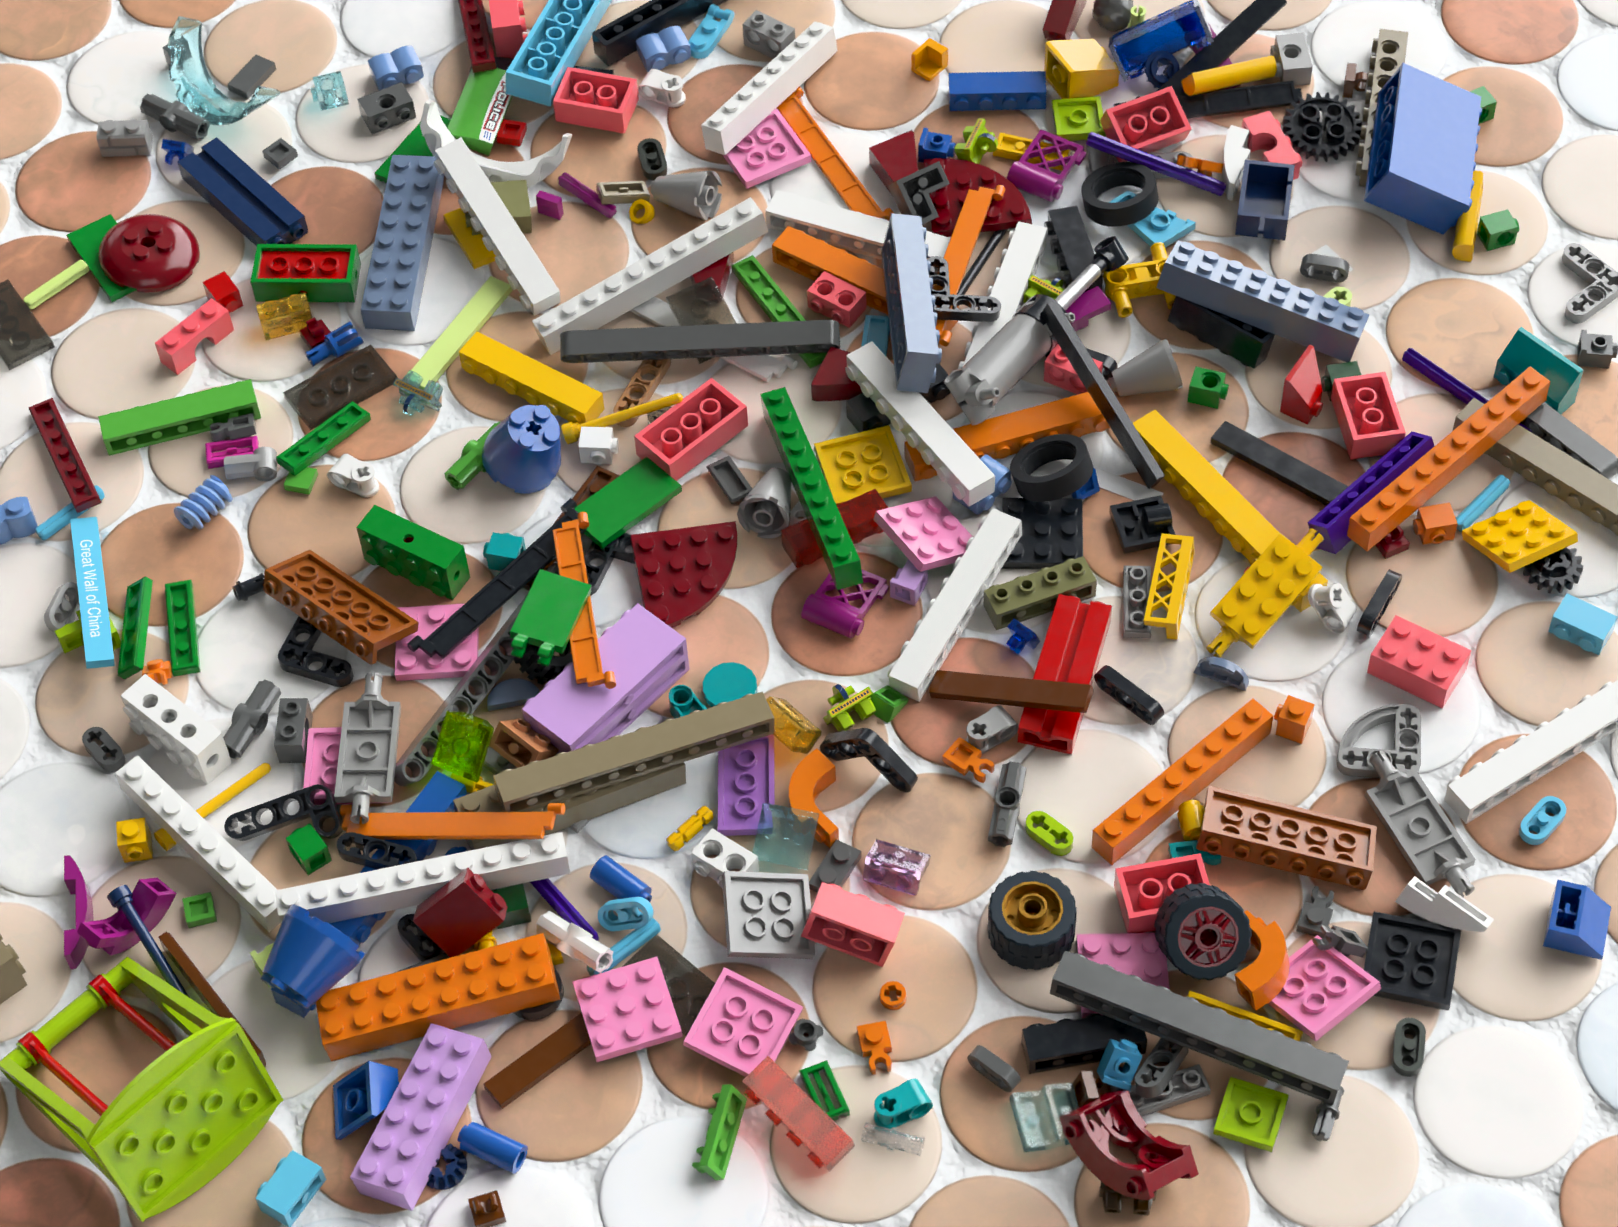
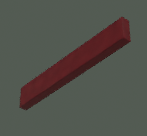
M458 0L473 73L497 69L483 1Z
M53 398L28 407L76 512L79 513L101 504L100 497Z

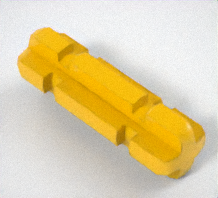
M702 806L695 812L696 816L692 815L676 829L677 833L673 832L667 837V845L673 851L681 849L685 845L684 841L688 842L704 828L703 824L707 825L714 818L713 812L707 806Z

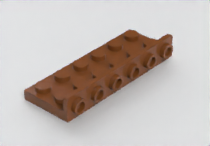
M311 550L265 569L264 592L370 665L376 663L378 650L418 631V621Z
M1208 786L1201 832L1196 848L1213 854L1365 890L1373 872L1377 826Z

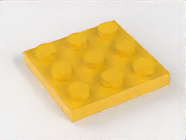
M889 425L814 443V451L838 510L912 492V484Z
M1531 500L1521 502L1508 510L1499 512L1486 520L1477 522L1462 530L1463 540L1509 573L1578 542L1576 531Z

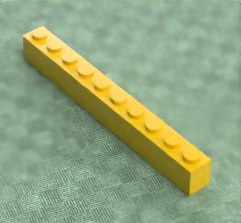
M1155 409L1133 422L1139 435L1163 471L1164 479L1168 483H1172L1179 490L1181 496L1185 500H1189L1196 507L1198 513L1203 518L1206 517L1213 524L1215 530L1231 542L1234 550L1241 552L1248 559L1249 564L1252 565L1279 535V532ZM1321 573L1313 579L1292 603L1291 606H1294L1299 612L1311 606L1308 600V591L1313 584L1327 586L1328 580Z

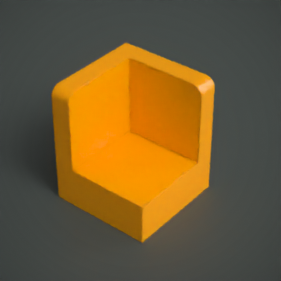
M931 38L926 40L911 55V71L928 81L934 79L948 66V48Z

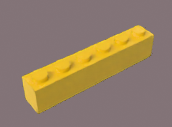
M477 331L459 351L461 366L467 373L475 374L489 384H495L505 389L509 394H515L532 405H545L554 416L558 415L568 422L572 421L573 423L578 422L582 424L597 419L605 409L603 393Z

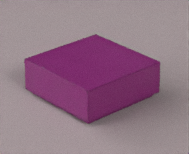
M539 190L536 195L538 213L560 220L564 215L562 198Z

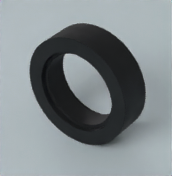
M1117 162L1100 167L1088 175L1081 187L1086 215L1093 222L1103 226L1119 227L1141 221L1154 211L1159 199L1153 172L1148 167L1134 162ZM1118 186H1135L1142 189L1137 196L1123 202L1109 203L1097 199L1105 191Z
M1056 434L1040 438L1023 447L1012 459L1010 471L1017 491L1023 498L1035 502H1046L1066 497L1084 486L1093 473V464L1087 446L1081 438L1069 434ZM1062 459L1073 460L1068 466L1056 473L1045 476H1030L1036 469L1049 462Z

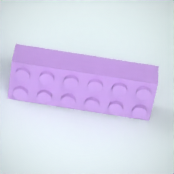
M431 1023L350 1176L360 1194L413 1211L429 1180V1173L433 1167L435 1168L437 1158L439 1160L441 1156V1150L446 1147L492 1057L484 1039Z

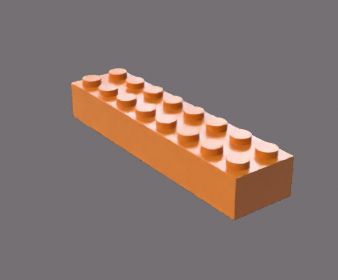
M544 933L332 989L316 1001L323 1047L330 1060L334 1061L424 1037L431 1023L453 1029L561 999L550 949Z

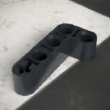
M317 784L234 813L226 819L224 829L231 838L246 841L311 817L316 832L325 838L333 839L340 836L343 832V819L338 804L335 802L333 792L329 788ZM325 791L327 798L324 804L315 805L314 796L316 793ZM292 801H298L300 806L299 811L295 815H289L287 812V807ZM270 810L273 815L272 821L267 825H262L260 820L262 813ZM327 818H334L335 828L330 832H325L323 830V822ZM238 821L244 824L253 822L255 827L251 825L242 827V833L234 831V828L238 827Z

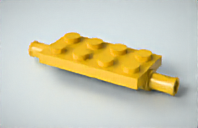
M1310 529L1297 545L1279 533L1210 612V616L1221 625V632L1206 647L1210 654L1218 647L1214 657L1221 658L1230 645L1238 641L1244 642L1251 649L1257 645L1322 570L1323 567L1309 556L1324 540L1320 533L1315 537L1314 534L1317 531Z

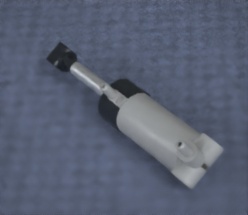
M1115 236L1104 239L1094 248L1096 253L1093 256V262L1055 299L1070 323L1075 321V315L1072 312L1067 313L1065 310L1104 272L1114 271L1128 261L1129 257ZM1043 294L1032 296L1013 315L1012 319L961 369L953 370L944 380L947 388L972 425H977L986 420L995 411L994 406L1046 353L1050 352L1058 344L1040 315L1047 303L1054 300L1053 298Z

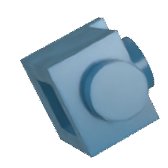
M1110 1039L1096 1071L1103 1083L1130 1091L1132 1087L1131 1082L1140 1064L1142 1055L1137 1045L1125 1039H1121L1120 1042Z

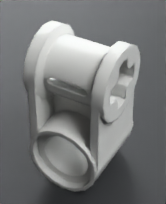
M650 69L638 86V93L648 101L658 102L675 108L683 105L686 100L685 94L682 91L683 81L681 77L664 73L657 69Z
M343 454L327 473L328 479L335 486L353 492L360 497L369 498L379 491V483L374 479V467L355 459L349 454Z
M1333 583L1330 586L1313 584L1308 591L1309 603L1321 618L1324 626L1334 633H1343L1356 612V606L1346 594L1343 586L1339 583Z

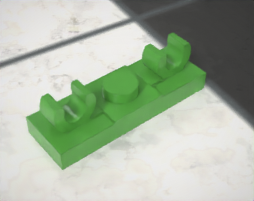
M731 1084L722 1085L721 1092L715 1093L712 1096L717 1102V1106L708 1110L712 1115V1119L708 1127L706 1143L704 1147H699L696 1150L702 1157L700 1162L692 1164L698 1172L707 1173L714 1180H724L747 1102V1098Z

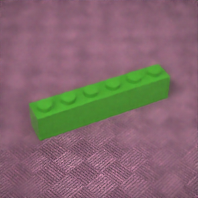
M251 379L119 412H112L98 416L103 441L110 456L211 431V424L227 423L229 418L253 413L256 420L260 419L261 415Z

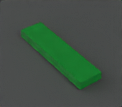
M352 401L276 457L277 464L296 476L371 420L370 413Z
M146 576L127 586L118 665V676L123 679H127L142 671L144 667L153 580Z
M192 580L165 584L173 676L201 672Z

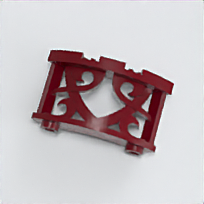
M1128 1090L1105 1093L1099 1096L1098 1099L1059 1117L1064 1136L1068 1139L1084 1165L1105 1185L1122 1195L1134 1199L1150 1200L1154 1198V1191L1178 1178L1191 1179L1199 1175L1190 1145L1176 1144L1160 1135L1155 1137L1145 1129L1147 1123L1135 1108ZM1099 1109H1104V1112L1106 1114L1105 1117L1102 1115ZM1089 1114L1093 1120L1090 1119L1087 1122L1085 1116ZM1110 1140L1117 1146L1128 1148L1136 1156L1137 1164L1123 1163L1109 1153L1108 1141Z

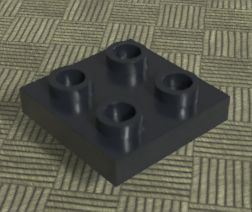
M1161 495L1110 506L1109 513L1124 554L1159 547L1161 534L1176 535L1172 526L1170 507L1168 503L1163 502Z

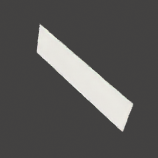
M1097 467L1095 468L1099 487L1134 501L1163 495V492L1152 488L1148 489L1147 486Z

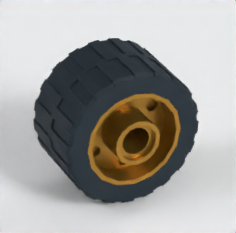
M1022 871L1013 876H1008L995 887L988 907V938L991 941L993 950L997 952V955L1002 960L1004 959L1008 964L1020 967V969L1040 970L1060 962L1064 952L1070 951L1075 938L1077 907H1075L1076 901L1068 886L1064 885L1057 877H1053L1045 872Z

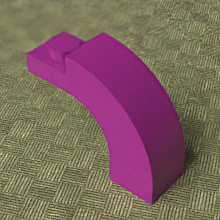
M159 878L139 879L132 892V899L134 901L132 905L149 932L162 920L177 894ZM122 910L103 920L81 922L77 933L85 939V942L90 947L95 949L102 948L110 956L124 952L140 942L139 937Z

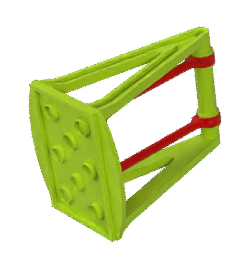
M126 957L108 973H102L95 977L86 986V991L36 1032L32 1030L18 1040V1043H16L17 1047L0 1060V1070L118 1188L136 1217L143 1222L147 1218L180 1203L221 1173L258 1135L277 1106L283 1101V1098L241 1026L232 1017L216 1016L140 964ZM133 983L189 1037L175 1044L120 998V992ZM111 1005L166 1052L138 1074L108 1107L50 1054L53 1047L99 1009H105ZM43 1064L100 1115V1119L96 1124L92 1123L25 1070L32 1065Z

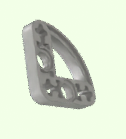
M1409 704L1387 705L1373 709L1355 720L1341 740L1337 756L1338 770L1347 776L1380 778L1372 764H1370L1369 758L1376 752L1380 757L1379 751H1385L1390 762L1395 761V769L1405 774L1416 769L1419 773L1421 765V713L1419 709ZM1406 715L1410 716L1411 720L1409 728H1405L1406 719L1404 716ZM1394 722V750L1353 747L1356 741L1371 728L1383 723ZM1405 737L1411 738L1415 745L1405 747L1400 743V739ZM1347 758H1351L1354 764L1349 765ZM1363 759H1367L1365 766H1362ZM1404 763H1409L1411 769H1405Z

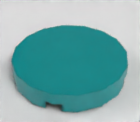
M735 662L722 663L713 667L703 680V695L711 707L721 702L740 699L747 694L758 693L757 679L752 670L743 664Z

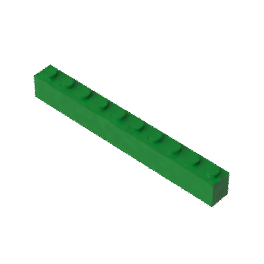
M783 387L761 393L765 421L784 466L789 473L792 485L836 589L840 590L863 583L860 558L786 388Z

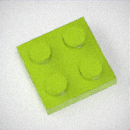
M1100 96L1052 100V112L1057 136L1069 141L1086 140L1090 132L1106 137L1100 123V119L1103 116Z
M1230 1077L1213 1134L1272 1152L1289 1094Z

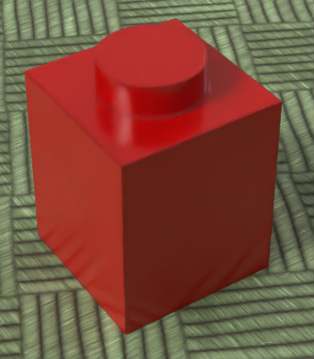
M225 271L203 281L208 300L214 299L226 308L229 313L243 306L239 289Z

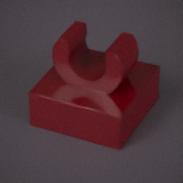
M315 317L306 321V327L299 330L301 338L310 350L323 343L324 336L331 332L322 319L317 321Z
M1398 525L1375 546L1383 557L1387 559L1408 550L1410 543L1404 536V531Z

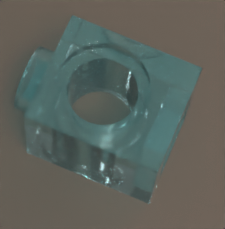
M341 71L312 77L315 86L310 88L314 102H319L321 111L349 104Z

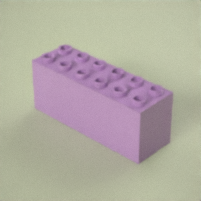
M637 603L631 610L625 611L620 620L612 627H608L598 639L603 674L607 671L614 672L616 686L608 689L605 687V684L588 687L587 682L577 684L573 662H570L565 666L561 674L554 680L546 683L539 694L527 700L522 708L524 720L531 725L530 728L535 732L545 735L551 740L550 743L559 749L557 754L561 752L567 753L580 749L584 745L596 744L613 736L620 735L690 669L686 638Z

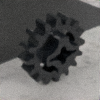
M1566 547L1524 566L1523 575L1530 576L1529 584L1535 582L1538 584L1537 590L1546 587L1547 592L1550 594L1553 589H1557L1559 593H1562L1564 587L1571 590L1574 583L1578 584L1583 571V565H1581L1582 556H1575L1576 548L1569 550Z

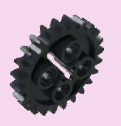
M1317 92L1314 98L1308 93L1306 100L1298 97L1297 104L1291 102L1290 109H1286L1285 116H1283L1282 131L1285 136L1290 138L1292 148L1298 147L1297 153L1299 154L1305 152V159L1313 155L1316 162L1320 157H1323L1325 162H1328L1329 156L1338 160L1339 153L1346 157L1348 150L1353 152L1355 145L1359 144L1363 121L1359 119L1360 112H1354V105L1347 107V99L1340 102L1338 101L1339 95L1332 99L1329 92L1326 93L1325 97H1321L1320 93ZM1319 111L1322 112V116H1323V118H1322V123L1319 122V121H1320V113H1319ZM1322 129H1323V132H1325V135H1324V141H1325V143L1322 141Z

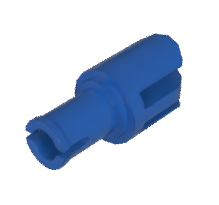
M348 322L324 336L323 343L306 351L305 355L309 361L311 360L310 364L315 366L331 355L338 358L363 344L364 341L361 337H358L359 334L356 329H352L353 324Z

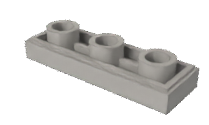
M1124 565L1123 638H1151V626L1144 625V616L1151 587V566Z
M1200 1064L1176 1071L1164 1089L1167 1092H1162L1155 1098L1139 1096L1136 1092V1085H1132L1129 1094L1140 1116H1145L1210 1095L1211 1089ZM1119 1089V1090H1116L1115 1092H1118V1091H1127V1090Z

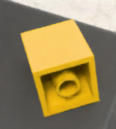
M1095 39L1045 42L1044 71L1046 80L1062 99L1094 97L1118 86L1119 65L1117 62L1112 61L1107 55L1105 48L1100 46Z

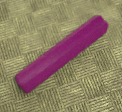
M564 172L558 177V184L607 218H612L616 214V205L601 204L598 193L568 173Z

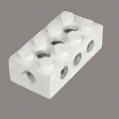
M144 674L121 695L125 705L123 710L130 718L131 722H129L132 730L138 735L143 733L157 750L162 748L166 751L167 756L176 765L181 763L185 766L186 771L195 780L200 778L208 785L232 763L222 733L148 675Z

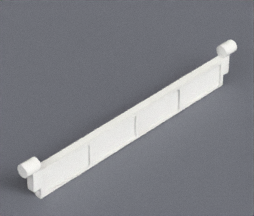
M655 296L630 310V312L659 327L709 325ZM770 355L719 357L766 382H769L773 376L779 379L787 367L794 370L798 364L797 360L787 355L784 356L782 361Z

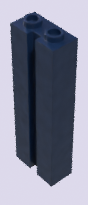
M217 137L201 147L202 152L196 155L192 152L177 162L182 179L256 247L257 244H291L308 233L305 216Z

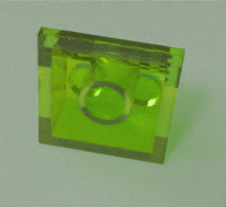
M446 711L431 764L478 782L494 727L487 720L472 714Z

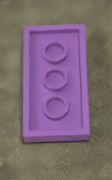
M774 734L718 751V832L722 835H775Z

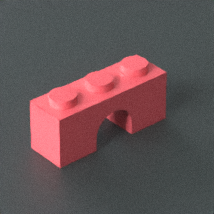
M1270 111L1243 118L1242 128L1250 130L1248 139L1249 150L1251 152L1267 150L1263 152L1262 161L1295 165L1293 180L1299 178L1300 167H1302L1301 156L1292 148L1291 140L1288 136L1284 135L1278 119H1274Z
M212 298L155 342L161 363L177 375L196 361L195 349L202 339L207 338L216 345L234 331L229 311Z

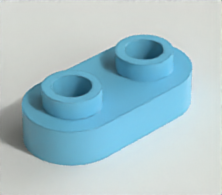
M1554 796L1542 798L1521 821L1519 828L1521 839L1530 845L1544 843L1563 822L1566 814L1565 803ZM1547 812H1550V813L1554 814V816H1549V815L1546 814V813H1547ZM1529 831H1535L1537 834H1532Z
M642 897L616 899L606 902L599 909L598 920L601 926L608 931L636 929L644 927L651 921L654 911L650 902Z

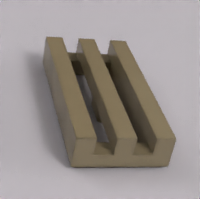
M644 181L598 182L596 185V191L599 199H601V204L633 203L639 199L650 201V194Z

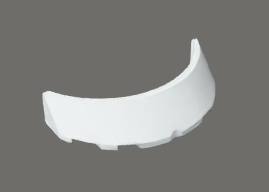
M425 101L420 127L431 153L436 157V149L456 139L443 123L435 101ZM564 134L562 141L554 148L538 157L525 161L501 162L479 156L472 151L470 152L490 182L526 180L528 188L548 177L561 164L572 134Z

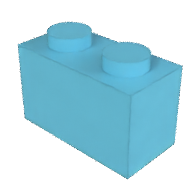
M1567 593L1552 617L1548 632L1554 634L1559 639L1567 640L1580 646L1585 651L1600 655L1613 633L1618 617Z
M292 1150L287 1157L279 1161L275 1173L268 1182L265 1181L259 1187L255 1199L260 1210L283 1225L291 1227L326 1181L322 1167Z

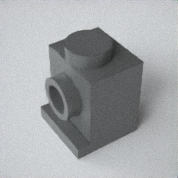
M1581 330L1577 345L1578 366L1609 368L1612 358L1617 357L1618 343L1612 342V335L1589 334L1587 330Z

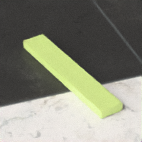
M490 276L405 377L406 384L427 393L458 357L461 348L476 331L479 332L512 292L510 284Z

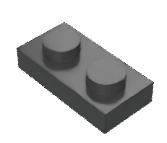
M836 839L810 879L809 889L818 892L822 882L836 884L842 888L861 859V851Z

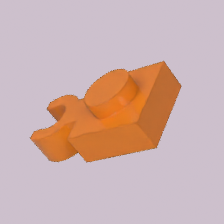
M1178 155L1176 162L1180 166L1198 169V173L1210 177L1212 172L1222 174L1224 166L1222 163Z
M162 659L149 661L147 666L143 667L142 676L146 674L155 682L165 685L168 683L167 679L172 678L170 661L163 662Z
M961 737L942 755V762L964 776L971 771L974 778L981 783L985 782L986 775L980 770L986 769L991 773L994 772V763L988 759H980L982 751Z
M886 1020L857 1026L862 1056H871L869 1059L870 1073L872 1075L876 1074L875 1065L877 1063H884L887 1072H891L892 1061L886 1053L892 1052V1045Z

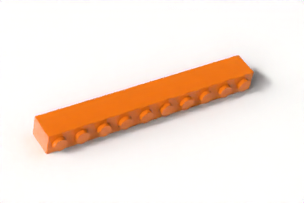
M1532 367L1527 368L1354 513L1349 520L1347 536L1368 552L1388 533L1394 530L1543 404L1547 398L1550 380Z

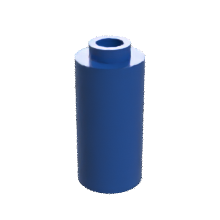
M605 855L594 864L590 872V879L617 899L642 897L651 902V887L612 858Z
M471 1122L468 1126L464 1125L458 1135L461 1150L513 1174L520 1170L527 1156L528 1147L476 1122Z

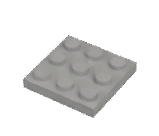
M724 871L722 874L728 957L813 959L815 956L814 941L801 937L811 909L808 874Z

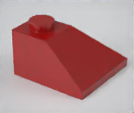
M1310 344L1284 380L1280 407L1281 413L1307 425L1313 416H1319L1323 408V403L1321 402L1322 386L1314 346Z

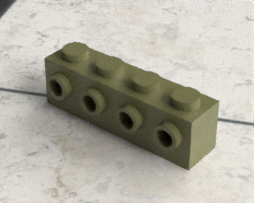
M1084 556L1068 559L1062 564L1050 568L1045 567L1033 574L1019 576L1012 581L989 587L984 590L983 606L995 629L999 630L1054 611L1059 594L1076 596L1081 601L1095 597L1097 580Z

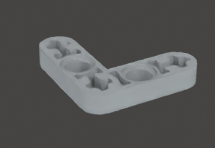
M1577 243L1566 245L1562 255L1563 264L1590 284L1567 302L1565 317L1568 321L1582 323L1618 297V272L1584 246ZM1595 267L1600 272L1595 274L1590 273L1587 270V268ZM1595 294L1600 296L1601 300L1593 301L1588 296Z

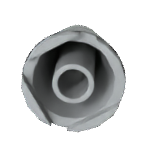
M715 171L658 176L652 182L651 194L656 201L701 220H708V218H713L719 209L722 194L718 193V185L722 186L719 175Z
M1167 339L1156 343L1112 371V377L1108 381L1113 393L1118 392L1119 396H1129L1183 388L1181 376Z
M781 468L769 469L742 500L737 516L739 523L746 531L750 532L752 530L758 533L757 537L773 539L781 536L788 528L791 510V479L789 473Z

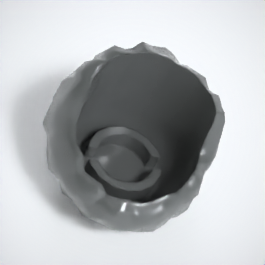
M1095 0L1092 10L1093 17L1101 27L1109 31L1124 30L1131 22V8L1134 7V1Z

